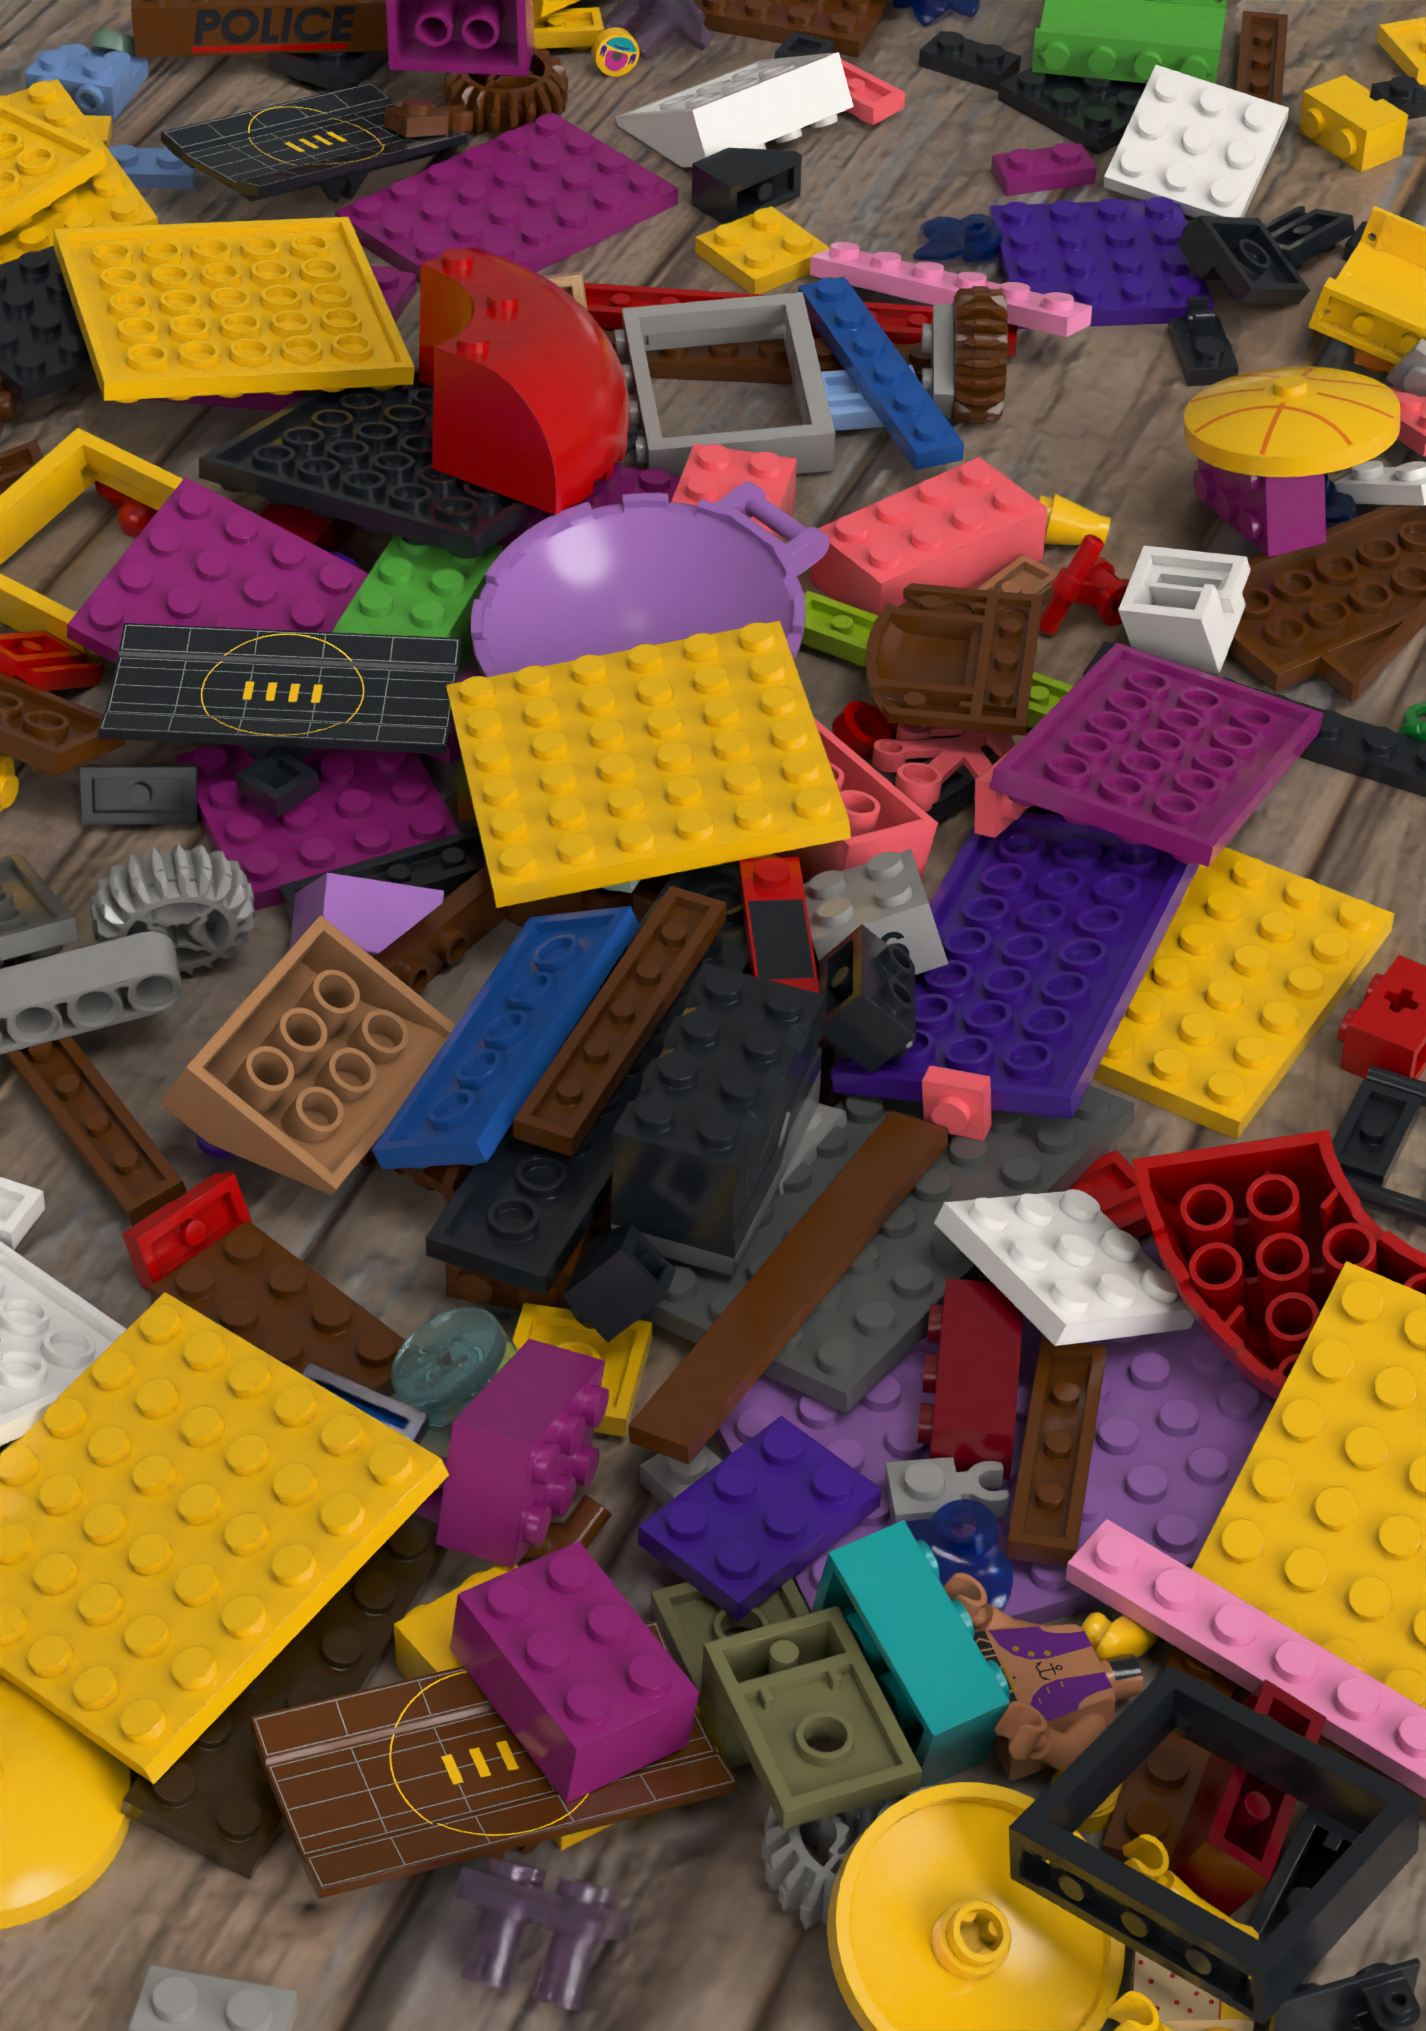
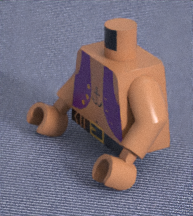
M959 1572L954 1574L945 1584L944 1589L951 1601L957 1599L966 1608L974 1627L973 1639L985 1660H993L998 1664L1009 1686L1010 1703L993 1729L997 1734L993 1746L1009 1781L1023 1778L1049 1767L1064 1772L1114 1721L1115 1702L1139 1696L1143 1692V1676L1139 1662L1134 1654L1130 1653L1099 1660L1084 1629L1078 1625L1046 1626L1013 1619L989 1604L983 1586L966 1573Z

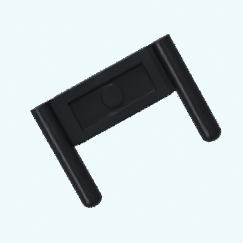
M1371 1065L1366 1078L1363 1079L1332 1140L1334 1152L1343 1174L1360 1199L1361 1207L1426 1228V1201L1384 1188L1419 1117L1421 1107L1426 1108V1082Z

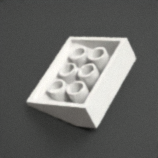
M839 52L759 60L615 118L620 128L680 167H692V163L728 147L766 149L765 143L775 139V143L796 139L802 136L801 128L811 125V128L814 129L833 124L838 121L837 113L854 106Z

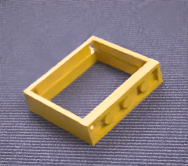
M76 428L0 495V565L96 480L158 511L183 479L80 428ZM0 573V622L19 632L47 630L87 654L85 663H93L100 657L99 654L67 638V624L77 612Z

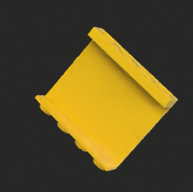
M1374 206L1361 240L1336 279L1329 277L1324 284L1308 327L1394 365L1421 338L1426 341V227ZM1370 233L1375 234L1376 238L1371 237Z

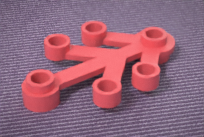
M898 723L896 739H880L874 743L871 764L883 772H897L895 787L922 810L927 812L939 800L942 783L961 765L964 764L974 780L992 766L980 749L982 746L991 747L995 754L1002 758L1016 744L1012 740L1013 734ZM934 736H958L957 738L930 739V737ZM935 757L929 764L906 763V759Z

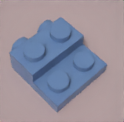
M62 44L58 50H42L25 72L26 89L36 82L58 79L83 115L112 116V120L115 121L148 77V59L130 56L123 51L106 52L88 49L81 44Z

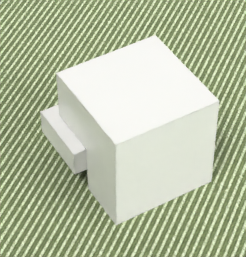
M1143 546L1118 609L1131 647L1170 661L1179 662L1184 666L1202 672L1220 674L1246 606L1242 592L1251 571L1247 557Z

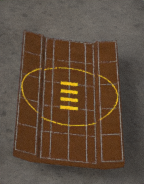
M658 1620L645 1623L672 1657ZM463 1666L252 1716L250 1719V1728L260 1761L306 1876L319 1899L488 1856L496 1862L502 1861L505 1858L504 1851L520 1848L524 1855L529 1854L542 1841L737 1792L739 1783L720 1752L716 1751L695 1710L687 1747L566 1804Z

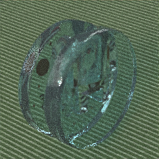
M476 1307L453 1309L429 1320L406 1340L397 1353L392 1366V1385L398 1396L413 1410V1416L425 1429L439 1434H451L453 1421L516 1354L518 1348L511 1338L506 1335L505 1330L496 1317L487 1310Z

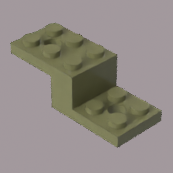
M792 1578L739 1621L703 1595L689 1582L651 1592L650 1610L655 1620H658L674 1661L699 1691L697 1706L713 1745L717 1747L729 1768L751 1763L782 1830L920 1790L922 1769L838 1606L809 1613ZM734 1627H744L748 1630L728 1637L724 1634L725 1631ZM830 1739L840 1741L843 1744L840 1749L833 1752H820L809 1746Z

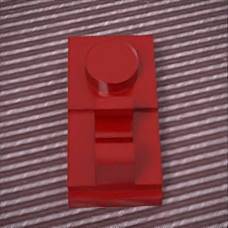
M227 1171L224 1174L215 1173L202 1183L195 1185L190 1191L175 1201H170L122 1233V1237L141 1287L150 1291V1286L245 1221L248 1220L252 1223L235 1174Z

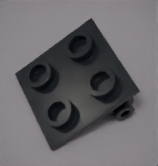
M1418 1958L1393 1965L1375 1963L1361 1969L1354 1976L1324 1985L1316 1983L1299 1985L1272 2015L1269 2031H1413L1412 2029L1417 2025L1420 2017V2005L1414 1995V1990L1421 1963Z

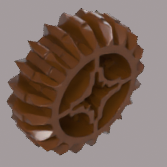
M535 46L528 76L446 72L443 87L446 105L457 104L462 106V111H473V128H476L478 134L492 132L497 137L506 131L515 130L528 123H534L541 115L553 112L560 116V113L566 111V102L568 101L566 68L561 66L559 58L551 57L550 52L547 50L536 51Z
M988 286L960 288L955 294L952 303L954 304V400L952 415L956 421L969 422V424L997 422L1002 416L1007 382L1008 312L1006 297L1001 289H989Z

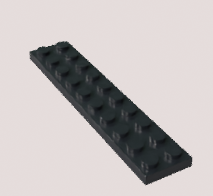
M739 861L673 873L624 949L623 955L670 886L727 903L726 922L574 1155L571 1157L514 1138L512 1122L498 1144L495 1153L487 1162L474 1165L425 1237L426 1256L544 1296L547 1294L612 1192V1131L628 1102L637 1099L641 1089L643 1074L652 1058H659L662 1053L666 1032L674 1017L682 1016L686 1008L688 992L703 964L707 963L748 975L752 974L738 878ZM623 955L617 960V962L611 969L610 973L600 986V990L609 978V976L611 975V973L613 972V970L615 969V967L617 966V964L619 963V961L621 960V958L623 957ZM595 997L591 1000L586 1010L589 1008Z

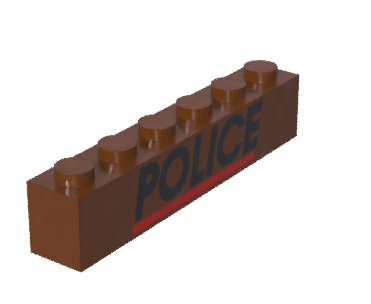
M132 0L131 2L136 57L245 55L282 52L287 54L388 51L385 0Z

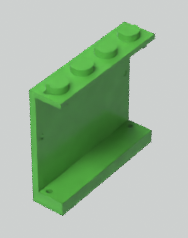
M1045 0L1040 28L1035 29L1032 72L1147 84L1155 65H1159L1216 84L1227 0Z

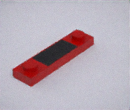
M765 857L739 860L738 878L752 976L818 993L819 984L799 857ZM821 1035L820 1041H823L824 1035Z

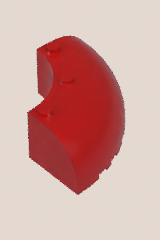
M456 248L445 250L442 252V256L421 263L419 381L434 387L432 468L554 515L583 501L594 493V482L598 479L608 481L614 474V464L617 461H623L628 446L630 407L627 382L622 365L610 339L593 316L571 295L544 276L513 260L481 248Z
M1329 1130L1132 1159L1147 1225L1162 1264L1185 1306L1218 1350L1256 1388L1275 1402L1346 1261L1426 1295V1254L1410 1246L1391 1231H1383L1361 1207L1360 1199L1343 1174L1338 1162Z

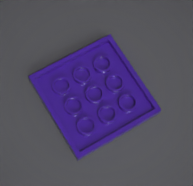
M1152 197L1148 200L1134 201L1108 198L1100 202L1078 203L1069 200H1059L1049 204L1010 202L1006 205L990 206L989 225L1004 282L1024 283L1030 286L1031 292L1044 295L1052 292L1072 295L1074 302L1092 306L1090 326L1168 324L1170 318H1185L1187 297L1208 296V310H1213V303L1206 281L1201 280V278L1190 271L1186 264L1187 258L1176 244L1182 237V231L1187 223L1181 205L1173 203L1168 198ZM1018 326V329H1029Z

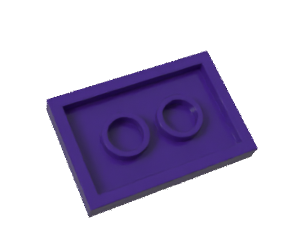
M781 1415L639 1525L638 1544L739 1621L878 1509L881 1501V1488Z

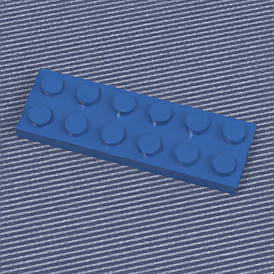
M631 906L529 917L373 1147L372 1152L382 1170L398 1168L424 1169L429 1166L453 1164L472 1166L489 1160L511 1126L513 1119L555 1058L567 1037L574 1030L575 1025L591 1000L598 994L600 986L617 960L623 955L624 949L640 925Z

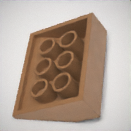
M320 915L190 1061L160 1104L209 1144L333 1195L383 1134L456 1025Z

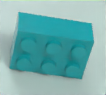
M902 1520L828 1553L811 1613L835 1606L839 1607L922 1769L921 1787H926L987 1760L997 1735L993 1729L1010 1703V1690L1001 1668L993 1660L986 1661L974 1641V1627L966 1608L957 1599L951 1601L939 1581V1568L932 1550L925 1541H916L906 1522Z

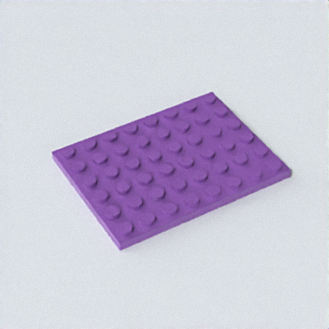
M1155 1243L1141 1246L1140 1250L1161 1270L1166 1271ZM1023 1314L1010 1480L1003 1479L1002 1487L986 1488L988 1491L1008 1490V1514L1000 1518L988 1519L977 1516L971 1511L963 1512L961 1528L911 1531L916 1541H925L932 1550L939 1568L938 1579L943 1587L954 1574L959 1572L966 1573L983 1586L989 1604L1013 1619L1043 1624L1106 1604L1065 1580L1067 1567L1006 1558L1008 1534L1041 1337L1047 1338ZM1196 1319L1190 1329L1083 1342L1107 1346V1354L1078 1550L1099 1526L1108 1519L1192 1569L1273 1408V1404L1267 1395L1256 1388L1218 1350ZM928 1332L848 1413L762 1374L713 1434L726 1459L782 1415L881 1488L880 1507L792 1577L809 1613H811L828 1553L893 1525L884 1481L885 1462L930 1459L931 1445L917 1443L921 1403L934 1404L935 1394L922 1393L925 1354H939L940 1348L939 1344L927 1343Z

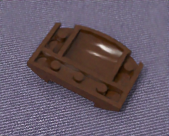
M915 583L905 587L903 598L907 601L898 607L888 603L882 609L874 622L867 642L865 666L868 688L876 706L883 713L882 715L888 723L1025 736L1037 655L1043 595Z

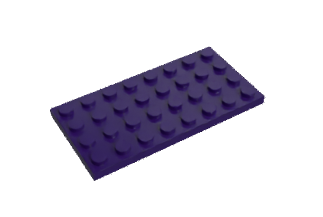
M1023 812L1019 819L1011 823L996 838L974 834L973 828L929 903L948 964L915 975L916 1037L912 1046L902 1057L897 1060L889 1059L872 1074L854 1059L849 1061L840 1056L831 1070L833 1092L917 1101L923 1104L922 1079L931 1065L990 1076L991 1112L1007 1111L1034 1114L1043 1118L1061 1117L1072 1119L1200 864L1190 865L1179 862L1168 852L1148 845L1126 843L1112 832L1092 825L1082 826L1070 823L1062 815Z

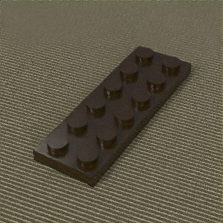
M413 1513L155 1784H152L140 1774L138 1775L123 1799L121 1813L250 1880L285 1823L260 1761L250 1728L251 1717L365 1689L395 1639L394 1623L403 1619L413 1609L448 1550L446 1547L436 1545L438 1524Z

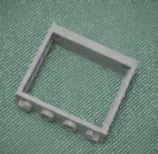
M803 292L622 308V329L614 330L613 337L619 361L625 360L626 364L622 365L627 382L628 395L632 396V400H629L630 426L638 427L639 436L635 442L636 448L634 449L635 463H644L645 470L657 468L667 471L670 475L681 477L694 444H717L728 449L756 453L771 452L778 456L797 458L796 474L834 470L835 430ZM783 339L802 425L662 438L646 351Z

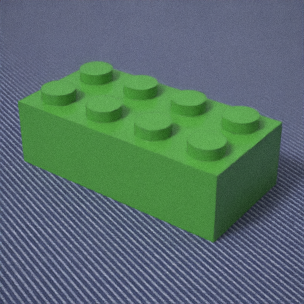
M393 535L332 632L461 638L460 671L473 649L471 613L474 599H479L480 593L486 584L485 574L502 552V546L495 544L476 558L462 559L452 556L448 550L427 544H409L403 541L402 537Z

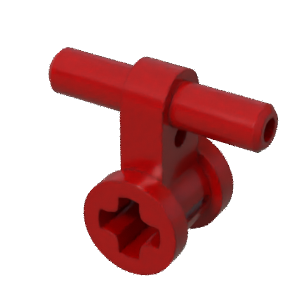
M1092 534L1085 535L1068 568L1062 567L1051 586L1054 594L1040 620L1039 630L1044 634L1056 635L1073 602L1094 606L1097 616L1109 626L1123 624L1118 609L1130 580L1117 577L1113 565L1103 557H1098L1104 547V543L1097 536Z

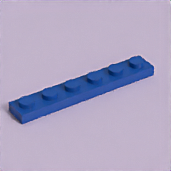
M845 276L839 278L828 277L818 282L799 285L798 292H803L810 321L913 469L916 471L962 461L964 442Z

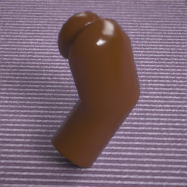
M585 1494L565 1522L549 1524L542 1544L539 1547L531 1546L520 1559V1562L527 1564L577 1541H580L587 1550L612 1514Z

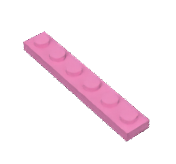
M851 242L832 243L829 249L811 256L810 276L818 278H839L845 276L851 286L930 305L952 304L954 296L960 288L988 286L989 289H1001L1007 301L1008 324L1062 337H1068L1091 324L1092 306L1074 302V297L1066 293L1052 292L1044 295L1031 292L1030 286L1024 283L1006 282L998 284L987 281V276L982 273H951L944 271V266L939 263H909L901 261L902 256L893 252L871 254L860 251V246Z
M1108 1519L1099 1526L1067 1563L1065 1580L1251 1693L1265 1679L1272 1682L1327 1717L1321 1732L1322 1736L1426 1798L1425 1708Z

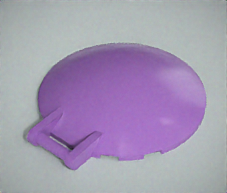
M751 481L742 483L715 503L700 499L697 506L668 502V494L660 493L622 495L623 503L593 509L590 503L586 502L542 520L511 542L485 574L486 584L480 593L479 599H474L471 613V636L474 653L484 677L516 672L527 666H547L573 661L584 655L599 656L630 650L641 644L656 645L687 639L698 633L713 634L739 629L756 622L770 623L780 621L794 660L801 645L806 620L805 596L797 576L823 558L829 548L830 538L816 527H805L768 501L765 491ZM755 517L757 520H759L764 525H766L771 530H773L778 535L787 540L788 543L785 544L783 541L778 539L776 536L771 534L769 531L764 529L762 526H760L750 518Z

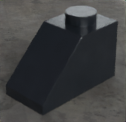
M728 147L692 163V205L721 224L731 223L762 208L770 206L776 208L800 196L802 155L797 151Z

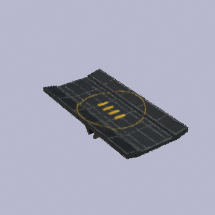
M370 82L162 131L160 141L192 169L197 168L239 192L250 202L320 185L327 198L337 203L340 199L338 189L344 180L345 186L341 194L348 199H352L369 172L437 155L442 149L467 143L468 134L448 131L447 135L404 137L384 126L385 107L399 106L392 103L390 97Z
M124 623L119 657L109 699L98 728L99 738L240 745L256 761L269 754L268 751L274 747H280V749L299 761H302L315 748L446 754L452 723V710L446 685L457 683L461 638Z

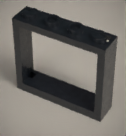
M1168 1665L1009 1826L1010 1878L1264 2025L1418 1852L1421 1799L1409 1794L1398 1784L1385 1781L1349 1762L1336 1751L1328 1747L1319 1746L1289 1730L1269 1715L1258 1713L1218 1692L1210 1684L1201 1680L1198 1681ZM1171 1732L1180 1735L1361 1834L1264 1942L1073 1835L1081 1824Z

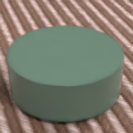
M97 29V31H94L91 49L106 52L123 51L130 56L136 57L133 36L107 29Z

